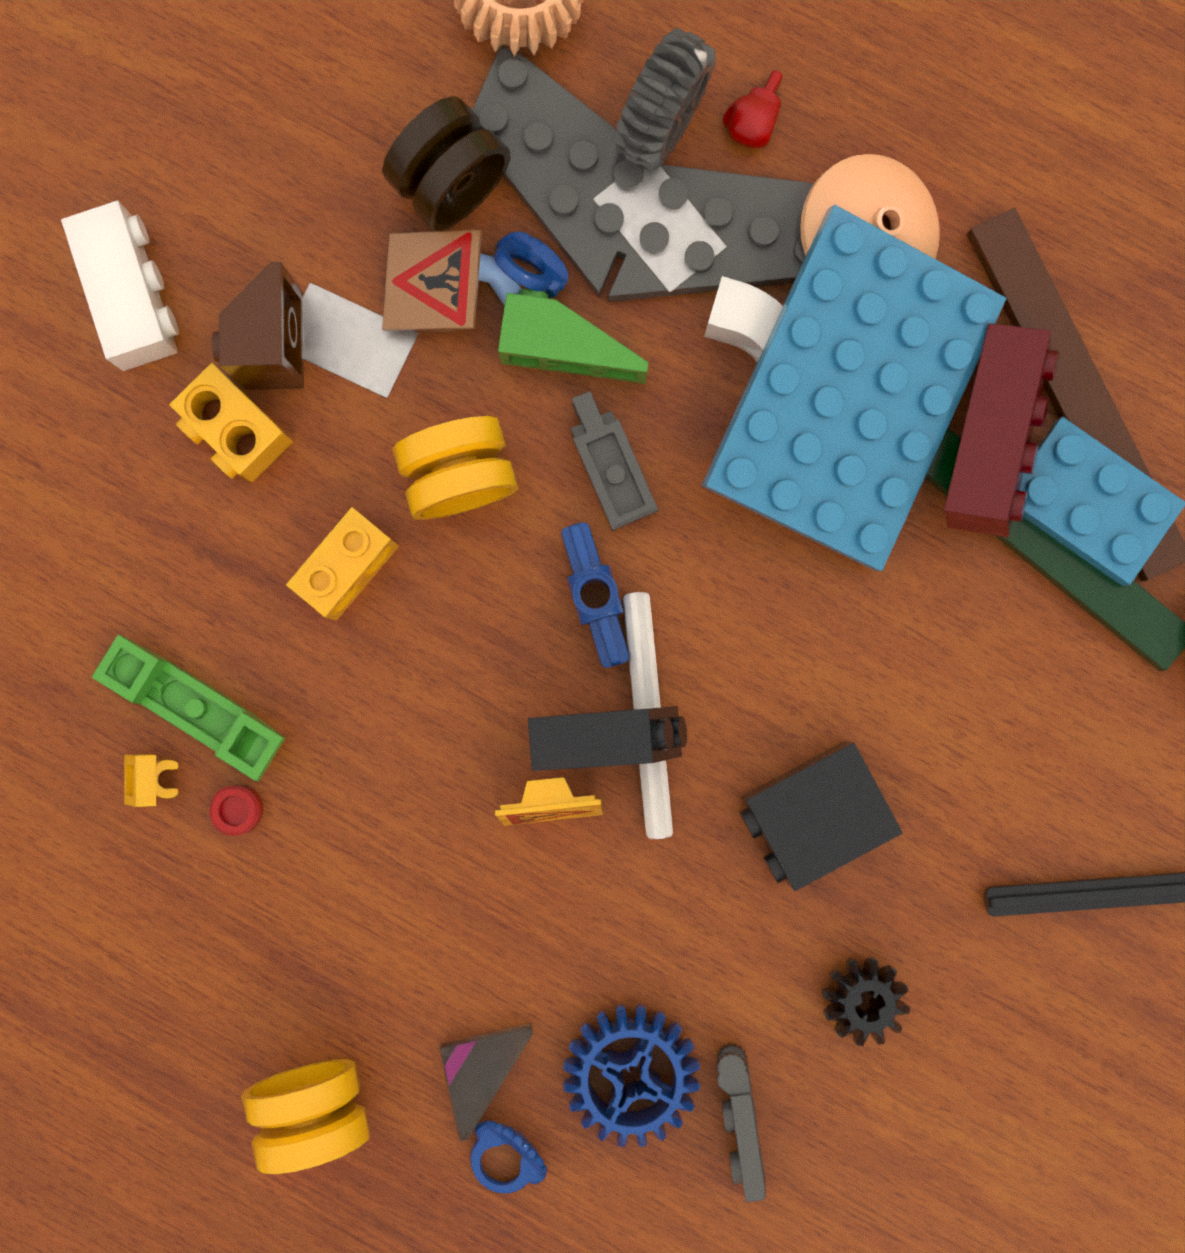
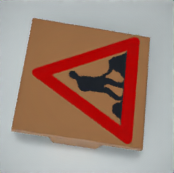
M482 231L389 233L382 330L455 332V330L475 329Z

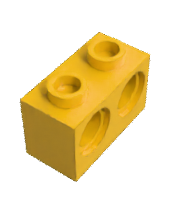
M213 363L202 371L169 404L182 417L175 424L197 445L204 439L216 451L210 459L231 479L239 474L252 483L293 443ZM212 400H220L221 408L218 415L211 420H203L202 412L205 405ZM246 434H255L256 444L253 450L246 455H238L236 447L239 439Z
M351 507L286 585L322 616L337 621L398 549L399 545Z

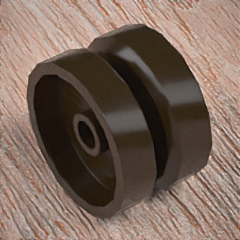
M456 96L438 100L425 108L408 123L393 142L384 159L382 168L385 180L401 197L407 199L414 198L412 204L415 212L432 230L438 231L454 226L482 204L500 182L511 159L510 149L493 131L487 129L480 130L481 125L477 114L461 98Z

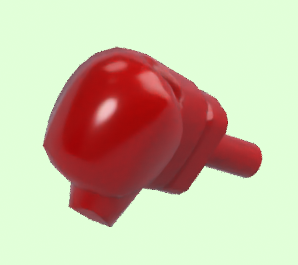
M777 70L772 71L764 88L755 87L751 89L749 95L736 99L728 107L723 117V124L728 128L731 139L749 148H765L769 144L781 107V100L775 94L783 78L781 72Z

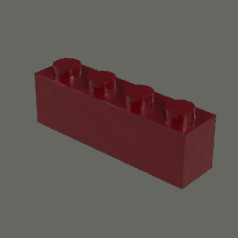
M988 323L944 513L947 528L1009 538L1012 521L1022 522L1027 502V491H1020L1023 473L1033 474L1038 452V444L1030 443L1034 426L1043 428L1048 409L1049 397L1041 396L1044 380L1054 381L1059 359V351L1051 350V330Z

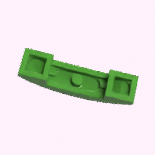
M117 635L92 675L93 679L131 703L143 705L216 751L215 756L255 781L261 780L286 737L225 694L123 635Z

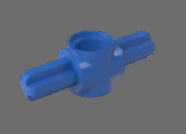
M587 523L570 525L562 530L561 536L573 575L567 577V581L581 626L589 624L603 668L623 664L629 660L630 656L617 615L624 613L610 565H601L590 526ZM599 582L607 587L610 599L606 605L593 609L587 607L582 602L581 592L587 584Z

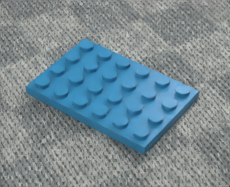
M834 204L827 209L701 486L874 571H882L981 356L988 323H996L1007 298Z

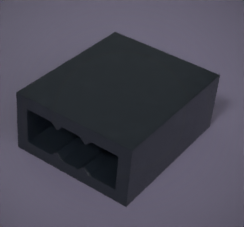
M678 706L528 718L532 771L656 763L682 757L681 747H685L687 743L686 722L683 716H679Z
M844 741L741 796L746 809L740 811L739 814L752 838L755 839L761 835L770 851L769 854L763 856L769 871L777 884L785 880L794 891L903 834L854 742Z

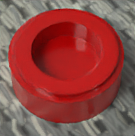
M246 785L228 786L218 791L213 797L209 808L210 819L215 828L223 834L230 836L242 835L253 830L261 821L263 803L259 794L251 787Z

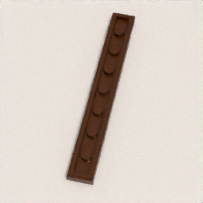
M1016 208L971 228L967 236L995 291L1007 298L1003 307L1012 325L1051 330V350L1059 351V359L1054 381L1044 380L1043 387L1058 417H1064L1152 478ZM1174 522L1139 571L1138 576L1141 581L1150 580L1185 563V542Z

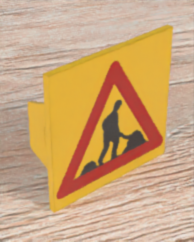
M564 777L527 781L521 803L500 805L501 810L495 811V816L504 826L603 815L601 799H596L595 795L573 797Z

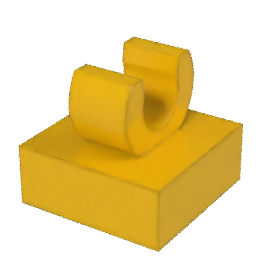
M124 754V804L133 807L156 806V797L168 799L177 796L178 789L162 788L158 783V776L163 770L178 769V763L165 759L156 761V755Z

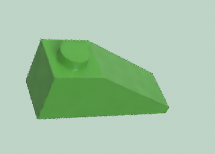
M522 289L519 291V294L506 293L498 348L501 364L646 384L649 362L558 300L548 299L547 293L531 289Z

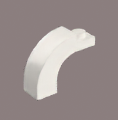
M722 276L704 337L739 347L758 362L783 306L769 294L752 285Z

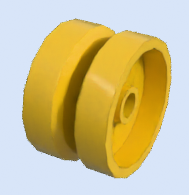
M478 416L449 421L411 434L395 444L392 451L399 474L402 477L416 480L405 492L411 516L415 520L443 518L471 511L504 499L519 489L511 461L495 458L506 447L497 417Z
M334 1059L300 1066L270 1076L244 1090L241 1098L246 1121L252 1126L263 1128L254 1136L251 1142L257 1170L263 1174H282L308 1169L343 1157L358 1149L369 1140L370 1128L365 1107L350 1102L360 1091L355 1061Z

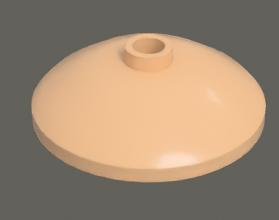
M876 154L852 156L826 170L811 187L803 205L800 224L801 241L805 257L827 209L835 204L932 258H936L940 239V225L936 206L922 180L902 163ZM883 215L887 216L890 221V230L886 229L882 223Z

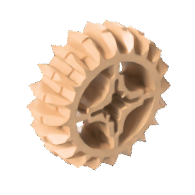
M454 0V6L457 9V14H461V21L464 24L465 30L474 29V36H476L478 43L490 38L494 52L501 46L507 45L510 46V50L515 56L520 47H528L532 54L535 55L539 43H543L553 49L557 36L567 38L568 33L571 31V24H577L581 14V3L584 0Z

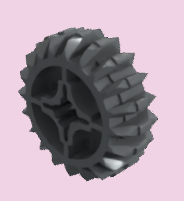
M675 28L663 36L661 43L655 46L653 54L646 60L643 70L637 76L633 89L629 92L626 105L621 110L622 116L617 124V132L615 134L616 151L638 167L641 165V167L643 166L649 170H655L667 161L670 153L674 151L677 143L682 139L686 128L691 123V119L699 108V103L712 77L711 73L715 67L716 59L715 49L706 44L704 39L690 31L687 33L679 28Z

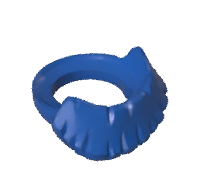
M519 231L509 233L497 242L494 254L495 262L512 280L528 289L539 292L545 291L549 296L548 298L556 297L559 291L565 288L569 277L567 268L558 255L545 243L531 237L527 233ZM512 259H520L529 263L541 275L526 271Z
M483 1121L476 1124L475 1135L477 1140L471 1150L470 1162L475 1177L483 1186L491 1191L506 1194L516 1192L524 1188L528 1183L535 1185L545 1179L547 1167L535 1146L522 1133L514 1130L511 1126L496 1123L495 1121ZM502 1144L510 1145L522 1156L520 1173L513 1180L506 1182L497 1181L489 1177L481 1163L482 1154L487 1149L501 1146Z

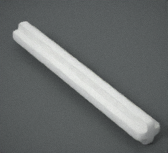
M646 592L628 593L623 598L627 646L630 656L629 667L633 708L661 707L650 596ZM666 760L656 763L639 764L646 835L649 839L671 837L673 825Z

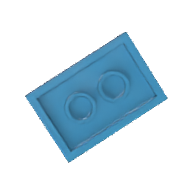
M1064 417L1054 422L1038 445L1033 474L1023 473L1020 491H1027V502L1023 516L1025 519L1121 586L1132 583L1185 507V501Z

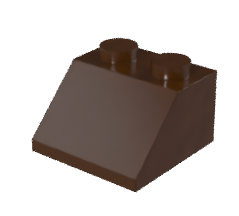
M270 262L219 314V331H214L212 334V353L215 362L219 363V366L246 390L304 388L303 292L281 262Z

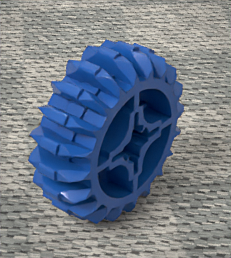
M621 1004L616 1006L617 1020L611 1022L604 1010L597 1013L599 1030L587 1022L581 1025V1033L588 1042L580 1039H572L570 1041L569 1050L577 1057H570L564 1060L563 1070L574 1076L564 1080L563 1088L567 1093L576 1094L569 1102V1108L572 1112L586 1110L581 1118V1125L585 1129L592 1127L597 1122L600 1123L598 1139L605 1141L611 1131L617 1132V1145L623 1148L627 1144L628 1134H636L637 1143L643 1148L647 1145L646 1132L653 1130L656 1138L663 1141L666 1138L664 1127L666 1121L677 1129H680L683 1125L682 1117L676 1109L685 1112L693 1110L694 1102L686 1093H694L700 1090L699 1080L690 1076V1074L700 1069L697 1058L686 1057L694 1049L691 1039L686 1038L676 1041L682 1032L681 1025L678 1022L671 1023L662 1030L665 1022V1013L661 1010L655 1012L649 1022L645 1020L646 1009L644 1005H637L635 1018H627L626 1008ZM628 1037L640 1038L636 1040L631 1049L625 1052H616L609 1048L606 1052L602 1051L605 1046L618 1039ZM655 1044L667 1054L672 1062L673 1076L670 1085L662 1082L660 1074L654 1072L649 1067ZM639 1063L641 1080L637 1082L634 1078V1083H626L623 1089L622 1070L626 1068L629 1072V1067H637ZM591 1065L602 1069V1076L608 1078L614 1085L608 1104L597 1095L592 1087L589 1078ZM637 1099H648L655 1102L654 1105L643 1110L627 1111L631 1103Z

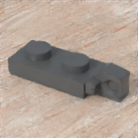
M590 391L572 398V405L580 422L579 425L570 428L574 437L573 443L612 532L658 512L657 505L619 419L615 420L612 411L600 415Z

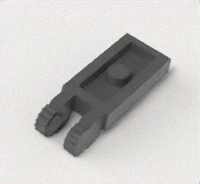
M729 1043L727 1046L724 1045L723 1049L720 1048V1053L717 1054L719 1059H717L718 1067L716 1071H718V1086L728 1093L731 1100H722V1109L726 1133L736 1132L738 1151L730 1152L733 1184H743L746 1202L761 1201L766 1197V1181L748 1062L745 1061L747 1056L745 1055V1050L741 1049V1046H737L736 1043L735 1045Z

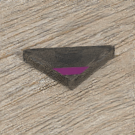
M532 1023L441 1044L440 1052L460 1141L468 1140L533 1035Z

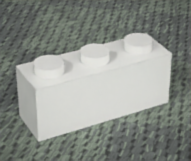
M117 200L61 219L106 360L122 371H126L177 354L178 350L173 336L179 335V328L171 309L168 306L163 307L159 290L164 289V282L153 260L148 261L144 245L149 244L150 241L138 214L132 216Z

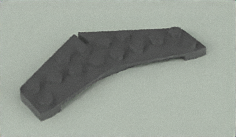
M504 47L499 48L472 110L479 117L480 130L487 129L493 131L510 149L511 159L503 175L505 180L599 298L617 257L624 261L609 293L608 302L718 291L722 276L754 287L794 283L805 259L800 231L801 214L806 197L814 183L661 165L662 169L670 177L659 188L661 204L668 209L674 210L681 208L688 199L727 246V248L715 256L711 245L704 241H696L690 244L685 252V263L695 273L673 291L669 292L621 234L620 230L624 223V214L621 208L613 203H606L599 207L593 200V198L614 182L620 189L631 191L639 187L643 180L641 165L639 167L626 160L624 155L616 151L615 134L617 130L523 55L516 53L514 56L511 50ZM658 222L646 224L640 232V245L646 252L651 254L662 252L669 242L667 228Z

